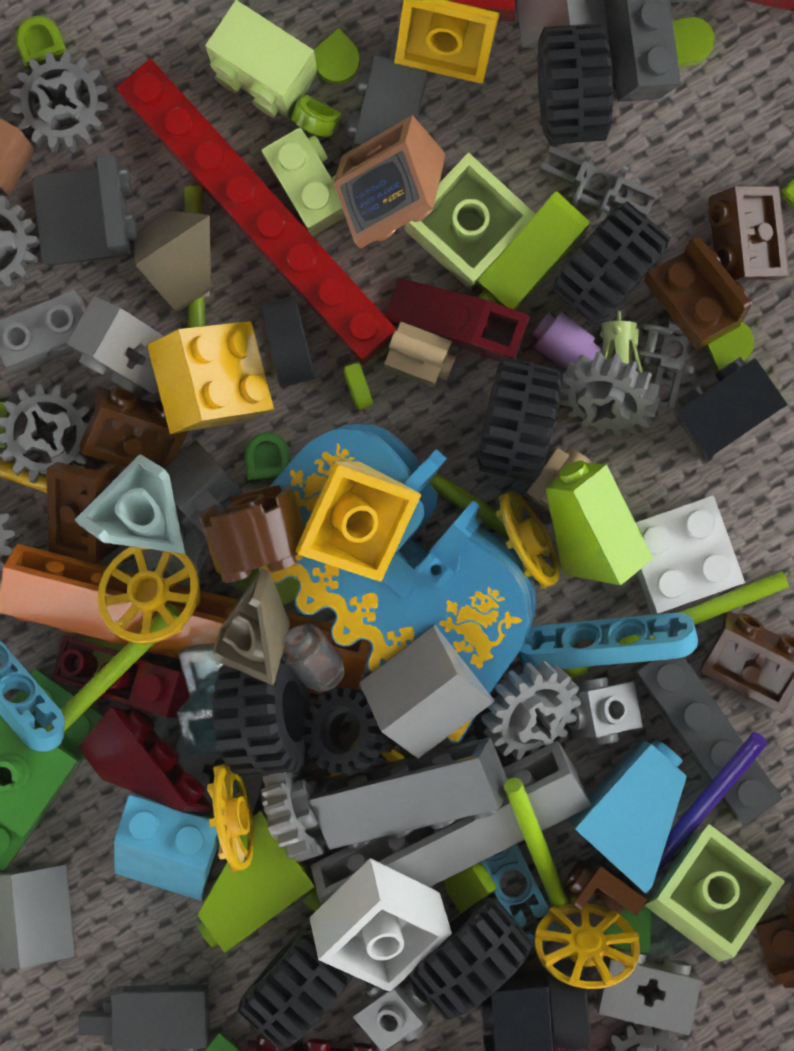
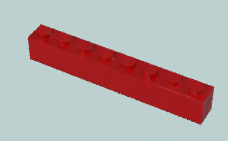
M151 58L116 88L123 102L197 184L202 187L207 195L362 366L391 342L396 331L392 323Z

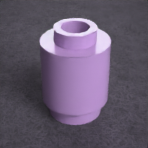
M562 311L555 318L547 313L531 334L538 339L533 348L564 372L570 362L577 364L580 355L584 354L592 361L596 352L601 350L593 342L595 337Z

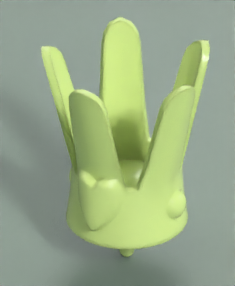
M617 311V321L601 324L600 336L603 338L601 353L606 360H611L615 347L616 354H619L621 357V362L628 364L633 361V349L635 360L638 363L637 368L639 373L643 371L636 348L639 335L637 323L621 321V311Z

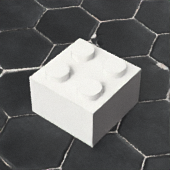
M714 495L636 522L653 557L650 562L636 572L651 614H658L745 583Z
M371 858L310 917L318 960L389 992L402 982L418 963L429 956L452 934L440 892Z

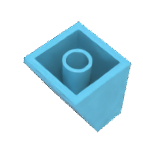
M639 739L588 796L592 806L567 819L576 831L645 893L653 886L687 777L677 768L683 760L663 742L660 743L656 739L652 744Z
M132 792L128 796L114 840L115 874L202 901L220 845L216 827H210L209 819L214 818V812L203 814L180 811Z

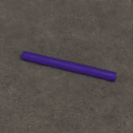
M753 732L670 830L658 870L664 868L764 750L768 743L761 734Z

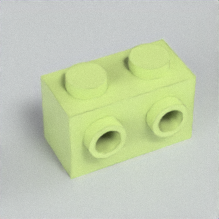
M299 127L261 149L267 167L299 221L312 236L346 218L333 183L336 175L330 177L322 162L327 160L328 157L315 135L307 138L302 128Z

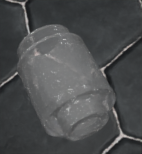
M304 624L297 626L285 635L281 658L304 686L318 692H326L339 684L344 675L342 656L316 625Z

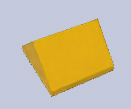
M403 0L394 63L483 84L500 12L449 0Z
M360 461L335 462L295 552L298 555L381 582L421 494Z

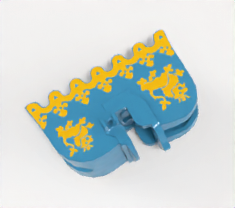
M363 423L345 424L311 440L271 484V486L280 485L281 490L287 485L292 486L305 527L335 462L360 461L418 491L421 497L381 582L297 554L295 555L296 564L283 570L270 572L274 583L279 584L287 577L297 579L300 588L295 597V606L300 613L306 616L315 615L324 608L332 609L336 614V620L332 626L331 635L336 644L345 647L353 645L360 639L368 640L372 644V652L367 660L368 669L371 673L432 626L436 625L490 694L521 650L524 640L531 629L538 603L534 577L530 576L527 578L523 573V563L512 548L508 549L505 542L480 526L483 523V520L477 516L480 505L474 500L430 551L413 539L415 534L435 512L438 505V493L429 482L437 474L447 458L437 449L427 460L421 463L408 447L388 430L373 424ZM267 565L262 567V568L268 570ZM475 717L449 735L447 739L452 743H459Z

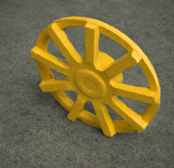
M508 491L498 497L500 510L496 511V517L504 524L510 540L505 542L507 548L515 549L523 563V573L527 578L533 576L539 582L541 589L555 585L560 576L559 562L551 538L538 514L520 494ZM522 506L531 518L524 520ZM541 555L545 557L550 556L552 568L545 562Z
M129 547L112 560L101 578L98 589V607L103 621L120 638L142 645H150V643L164 640L173 634L178 635L183 631L182 627L189 621L201 600L199 597L200 580L195 564L186 554L163 551L154 572L148 571L143 550L148 549ZM134 554L139 573L130 577L116 567L124 559ZM172 555H175L182 561L185 567L172 576L163 578ZM111 575L128 585L127 593L105 596L106 587ZM188 577L190 578V594L169 591L170 587ZM167 601L186 604L176 620L165 607ZM131 602V608L117 622H114L107 606ZM142 611L141 634L124 630L135 616ZM158 611L169 626L151 633L153 612Z
M222 764L213 767L215 774L214 782L207 786V791L213 800L214 818L209 819L210 827H216L220 842L218 851L220 860L226 859L228 861L231 872L243 871L249 867L254 852L252 809L242 777L231 772L228 765ZM235 780L240 792L236 793L233 798V783ZM240 835H247V850L242 844Z
M587 902L582 910L576 908L572 903L558 908L553 906L540 921L535 933V951L541 964L555 978L574 987L602 989L618 984L633 972L639 960L640 944L638 931H635L628 921L614 910ZM580 913L581 926H576L565 915ZM589 913L602 916L604 919L596 927H592L589 921ZM556 921L569 934L548 931L547 928ZM613 923L624 932L609 935L603 934ZM543 941L565 943L567 946L545 955ZM630 943L631 956L608 945ZM568 956L576 963L571 977L559 972L553 967V964ZM604 956L620 962L625 966V969L615 977H612L603 961ZM596 966L602 981L579 980L583 967Z

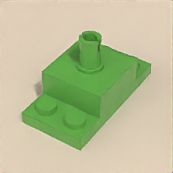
M35 668L31 673L33 679L59 709L75 696L74 693L40 669ZM20 689L11 702H23L29 698V695ZM90 706L64 731V738L59 746L53 750L41 752L26 746L0 715V870L2 872L6 871L85 759V756L78 747L104 716L94 707ZM35 719V730H36V729H38V728H41L42 726H41V725L38 723V721Z

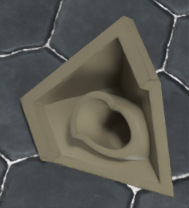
M170 210L137 232L138 239L134 240L135 265L174 311L182 310L215 288L211 282L210 215Z
M261 567L223 622L217 635L211 659L274 686L290 621L270 571Z

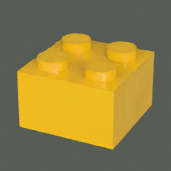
M251 321L178 329L147 344L170 434L238 424L274 410Z

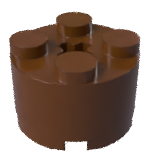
M280 485L251 490L229 498L230 504L226 506L227 509L218 512L217 505L214 504L201 511L198 515L216 572L221 574L224 583L244 579L251 575L250 570L266 565L268 570L273 572L286 569L297 563L295 557L297 553L295 550L305 526L291 485H287L283 490H281Z

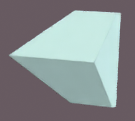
M141 454L75 519L79 526L104 543L185 554L170 476L165 469Z

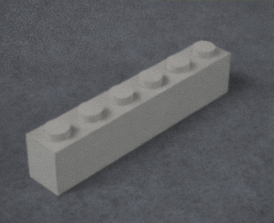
M558 741L503 768L508 780L511 778L521 779L541 831L592 806L578 771ZM506 795L500 809L489 817L483 819H475L473 816L456 819L452 824L440 829H432L431 826L414 829L408 835L398 839H390L389 836L372 839L369 843L359 848L349 849L346 847L312 864L311 869L318 899L324 904L370 858L421 884L431 887L525 839Z

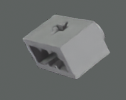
M72 290L0 320V356L5 368L17 374L75 350L67 345V342L86 310L83 299Z
M93 296L67 345L82 353L78 362L101 375H104L106 369L112 371L114 374L110 381L134 394L136 389L140 387L154 395L156 394L158 386L147 344L164 336L120 307Z
M619 948L620 952L631 956V952L626 951L624 948ZM640 952L635 969L626 979L618 984L598 989L594 1006L599 1015L690 1036L702 980L696 973L690 972L692 965L689 963L664 958L663 965L645 961L646 954ZM605 956L604 963L612 977H615L625 969V966L620 962ZM649 979H653L659 991H652L648 994V998H644L638 989V985L647 986Z

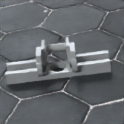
M550 146L540 171L578 187L577 192L571 190L569 197L573 198L571 203L573 207L579 202L597 210L596 217L600 218L602 212L608 214L611 208L606 206L607 201L617 205L628 201L643 215L648 216L657 192L625 179L624 177L629 167L623 165L617 177L589 165L594 153L588 150L585 159L582 160ZM556 156L565 160V169L561 171L549 166L550 158ZM574 165L581 167L577 177L569 174L570 168ZM602 174L606 178L607 185L603 190L597 191L590 186L589 181L593 175ZM621 185L627 188V196L625 198L617 195ZM582 190L603 198L602 202L582 194ZM636 192L648 197V204L646 207L631 202V196Z
M669 315L666 327L659 326L658 321H653L652 324H644L643 329L649 331L645 351H639L638 356L644 359L643 363L650 364L651 360L658 362L653 384L659 385V388L661 385H667L672 389L669 401H660L658 406L673 410L682 374L693 375L694 368L689 366L683 367L689 339ZM672 333H676V334H680V335H684V336L678 337V336L673 335ZM658 334L664 335L660 354H655L654 350ZM671 341L680 343L683 348L682 354L678 358H670L665 352L666 345ZM663 371L676 372L674 379H664L662 377Z

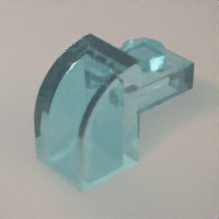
M215 643L185 646L179 652L190 696L177 711L188 755L221 752L214 731L212 713L214 685L219 668L223 666V664L211 659Z

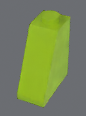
M556 191L478 279L476 288L481 293L477 298L517 310L582 240L591 222Z
M583 460L572 462L563 467L559 472L560 477L545 488L561 567L567 576L622 585L650 562L653 557L607 464L587 463Z
M264 807L253 815L254 852L249 867L243 871L231 872L227 861L197 915L202 921L197 926L204 939L213 948L219 945L224 953L315 887L313 875L304 862H296L295 857L288 858L286 846L279 847L278 839H274L267 828L268 819ZM242 835L241 841L247 850V835Z

